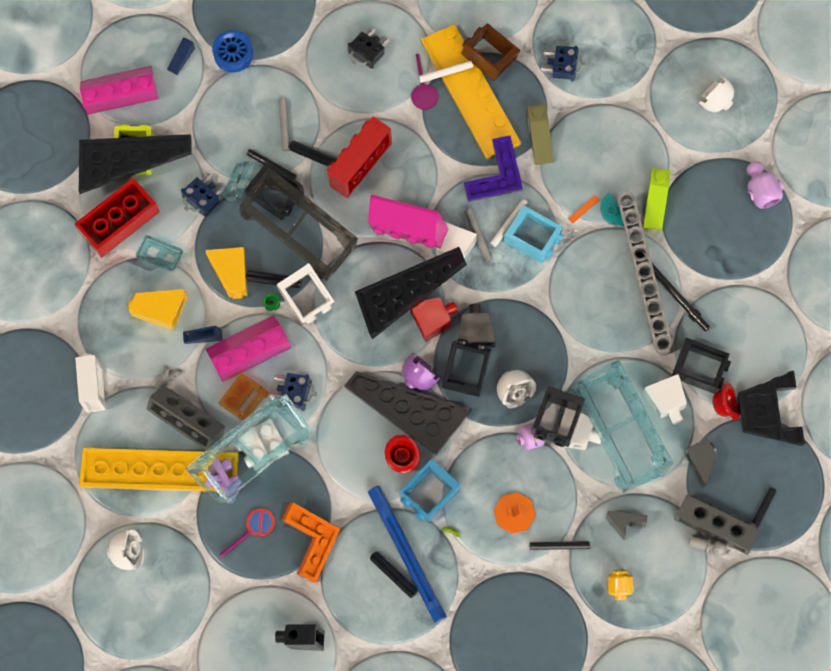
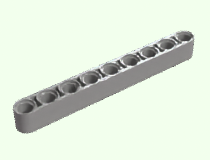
M624 191L619 195L618 203L654 347L659 355H667L672 350V340L634 194ZM625 199L632 201L629 205L622 204ZM633 216L636 218V221L633 223L626 221L628 217ZM639 234L641 238L634 241L631 239V236ZM638 252H644L646 254L643 258H637L635 256ZM647 269L650 271V274L642 276L640 272ZM648 287H652L655 290L652 294L644 292ZM652 305H657L659 307V310L657 312H651L649 311V308ZM657 323L664 325V328L660 331L655 330L653 327ZM665 341L669 345L667 348L661 349L658 347V344Z

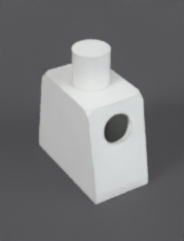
M445 222L449 230L441 248H436V255L438 256L460 247L465 259L477 241V234Z
M678 374L644 388L643 395L659 418L669 416L672 424H677L684 420L680 411L685 409L687 403Z
M568 408L565 409L558 430L559 434L568 435L576 411ZM581 413L570 445L567 448L586 450L588 441L600 444L603 433L592 430L595 422L594 419Z

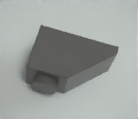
M708 439L687 447L684 452L702 487H705L709 480L717 453L714 444L709 443Z

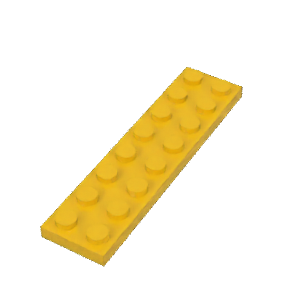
M83 448L79 486L80 488L222 492L221 489L215 491L213 486L208 488L205 485V482L209 479L207 473L211 472L209 467L213 464L212 460L216 458L219 461L229 459L232 470L226 473L228 478L234 475L238 476L239 453Z

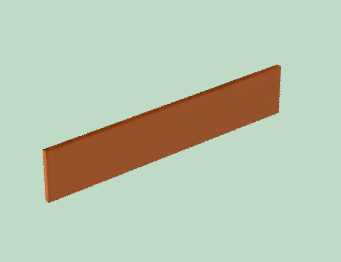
M594 195L568 219L574 223L600 199Z

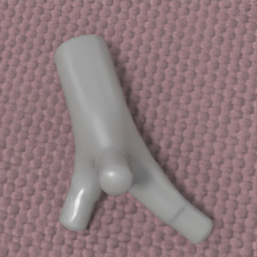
M164 366L163 374L154 388L158 390L171 378L182 374V371L169 373L170 369H168V366Z

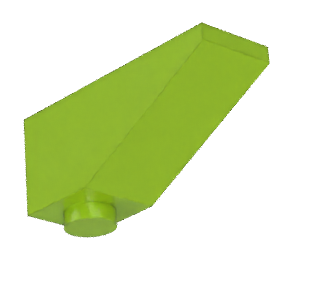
M652 168L643 228L662 231L671 170Z

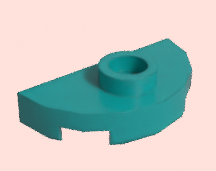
M610 193L606 194L601 202V215L608 224L624 226L618 204Z

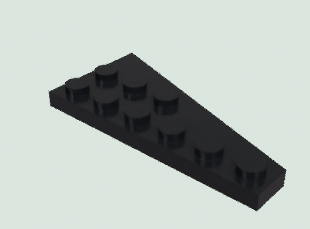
M191 134L79 140V194L191 155Z
M460 247L355 291L372 340L467 265Z
M358 371L344 385L345 389L436 456L472 411L470 408H464L455 405V403L446 402L413 389H406L397 386V384L388 383Z

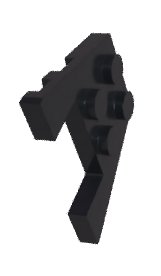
M794 371L787 372V374L775 377L768 382L758 384L738 393L743 433L804 446L805 441L802 427L782 428L777 391L796 389Z

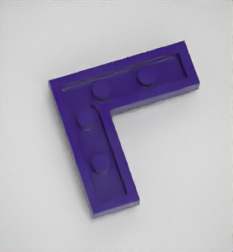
M511 135L492 139L500 175L464 182L468 202L523 190Z

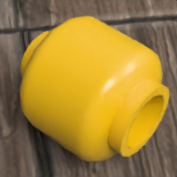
M614 570L612 574L607 576V592L615 596V600H625L627 595L633 593V576L628 574L627 570Z

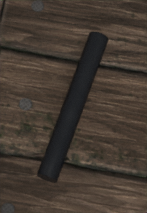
M251 149L248 150L246 155L263 165L268 161L293 179L297 178V175Z
M769 487L752 521L757 526V529L776 493V490Z
M589 541L530 542V550L590 549Z

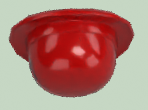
M726 382L722 390L714 394L712 398L713 408L718 415L722 417L730 416L737 421L740 417L736 394L732 385Z
M396 435L387 442L384 454L385 460L391 469L399 473H409L418 466L420 450L417 443L411 437Z

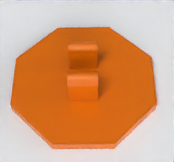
M518 492L502 496L494 509L497 525L511 534L528 530L536 516L532 500Z

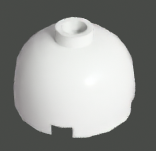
M724 75L719 77L722 79L719 83L714 81L702 94V97H705L702 101L698 100V104L709 112H719L722 109L726 111L733 104L731 100L734 97V88Z
M521 370L505 372L497 384V395L507 408H516L526 403L524 399L528 396L531 398L536 391V383L530 375Z
M121 531L111 538L107 555L117 568L132 570L142 566L144 548L140 550L139 542H142V539L137 531Z

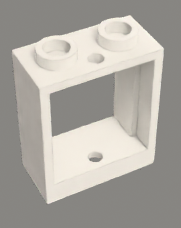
M307 264L276 285L301 324L304 322L307 324L317 319L316 314L319 312L326 313L332 309L331 304L335 302L310 264ZM308 275L326 302L303 317L285 289Z
M82 354L81 357H75L79 403L87 413L106 410L101 364L96 356L92 354Z

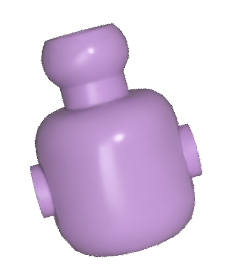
M759 161L748 165L746 169L747 174L752 179L748 182L747 193L750 194L751 201L754 202L755 206L760 209H766L779 203L783 198V185L781 181L777 180L772 173H764V165Z

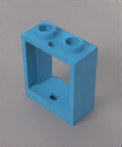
M431 459L399 492L400 502L405 507L414 509V514L421 521L426 520L429 523L459 492L461 485ZM431 472L450 491L427 513L408 495Z

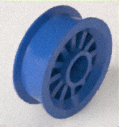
M228 30L218 35L213 42L212 52L214 59L222 70L231 73L240 72L251 64L254 52L251 40L245 33L237 30Z

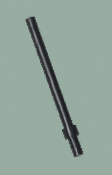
M638 252L635 256L637 258H643L645 254L643 252ZM652 263L655 278L689 314L688 317L706 332L710 326L701 317L702 314L688 303Z

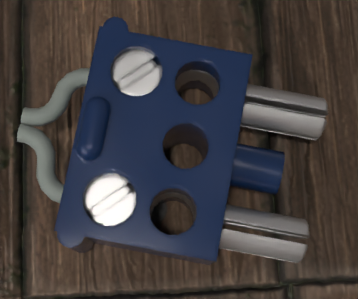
M556 46V50L543 51L544 56L555 57L554 59H547V64L553 65V67L541 66V72L553 73V78L574 81L576 73H579L586 66L583 57L579 55L578 46ZM578 57H579V58H580V62H581L583 65H581V66L579 67V69L576 71V69H577Z
M209 173L201 180L196 177L187 187L181 189L185 205L184 209L187 212L191 210L206 216L207 212L219 202L218 196L226 188L220 185L213 191L216 187L213 182L206 185L212 179V175ZM186 201H187L193 208H188V204L186 203Z
M287 373L286 377L275 375V382L285 384L284 386H277V391L282 392V395L271 393L269 399L280 401L282 406L304 411L306 404L310 403L312 398L317 396V392L314 391V385L308 374L304 376ZM310 387H311V388H312L311 391H312V393L315 394V395H311L310 398H309V400L307 401L308 395H309V391H310Z

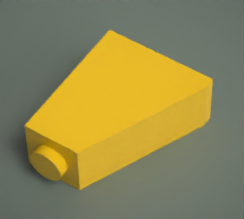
M244 247L206 250L207 258L228 297L241 299L243 296H248L246 253Z
M183 289L136 293L134 298L130 299L128 309L132 317L174 330L188 296Z

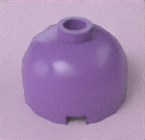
M414 353L410 354L402 367V373L406 379L404 383L411 389L416 387L419 390H427L434 386L441 377L438 373L434 375L431 372L434 369L419 356L415 358Z

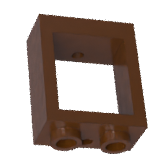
M487 23L482 28L478 27L473 34L474 36L472 38L468 37L463 42L461 54L495 81L516 61L521 50ZM485 39L504 55L495 65L474 48L481 40Z

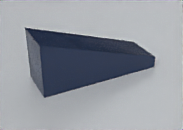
M183 37L167 68L168 71L178 75L195 50L192 41Z
M215 325L184 331V344L222 341V329Z

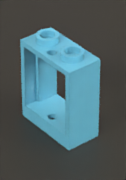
M523 205L504 234V242L543 264L545 259L549 260L552 256L554 245L561 242L564 236L562 234L563 227ZM528 218L554 232L542 251L516 237Z

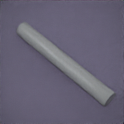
M281 98L279 99L282 150L289 151L287 100Z
M468 209L465 213L473 233L477 234L476 240L485 261H490L492 256L473 210Z

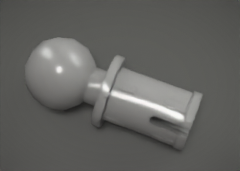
M692 534L690 536L688 547L704 550L705 553L712 550L716 556H722L727 551V546L723 541L717 540L713 543L711 538L705 539L693 536Z

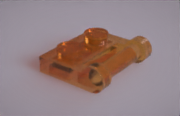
M240 373L218 404L247 424L251 414L262 399L269 395V392ZM253 390L257 391V395L243 413L239 411Z

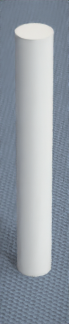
M467 61L420 75L419 80L420 83L473 68L472 61Z
M521 200L490 243L494 247L502 240L523 205H528L526 200Z

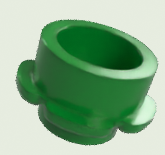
M269 293L263 298L262 304L267 311L277 310L281 305V299L278 295Z

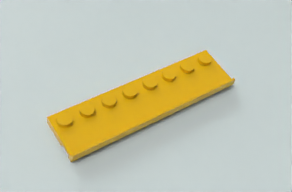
M455 24L427 37L420 38L436 70L469 61L461 54L464 40ZM473 64V68L441 77L487 160L495 156L492 139L511 135L513 148L521 145V141L479 68Z

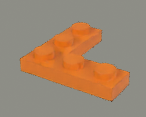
M290 502L282 521L312 537L297 575L312 583H316L340 529L299 505Z

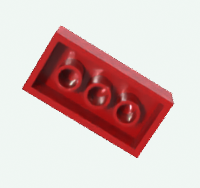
M374 116L369 121H365L359 134H355L352 137L350 145L342 149L336 162H332L327 169L330 187L347 199L392 145L391 128Z
M132 178L74 223L82 237L102 258L160 213L155 201Z

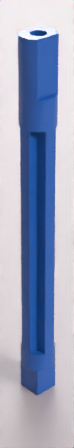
M373 487L368 491V494L410 573L434 623L442 621L447 616L381 487Z

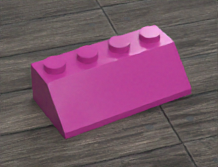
M152 66L80 81L82 103L87 115L159 99Z
M372 194L370 196L368 223L372 227L373 232L378 235L387 234L397 240L402 238L412 244L421 243L428 248H441L449 228L439 211Z
M272 315L206 348V351L221 381L224 382L291 347L281 325L275 316Z

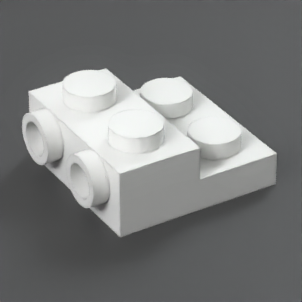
M271 419L236 434L237 440L234 442L238 450H243L246 454V457L243 459L248 468L253 467L255 472L289 454Z

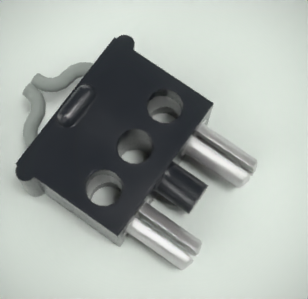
M370 28L366 34L361 32L351 43H348V53L353 59L352 63L354 65H366L373 69L374 65L384 55V49L390 40L385 37L381 43H378L380 41L378 36L372 39V35L376 32L374 28Z

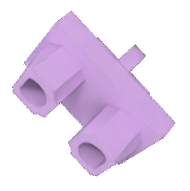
M216 458L212 460L213 464L209 467L211 472L207 473L209 479L205 482V485L208 488L213 486L215 491L221 489L226 498L231 495L233 490L240 486L241 481L237 475L228 478L226 473L232 470L229 459L219 461Z

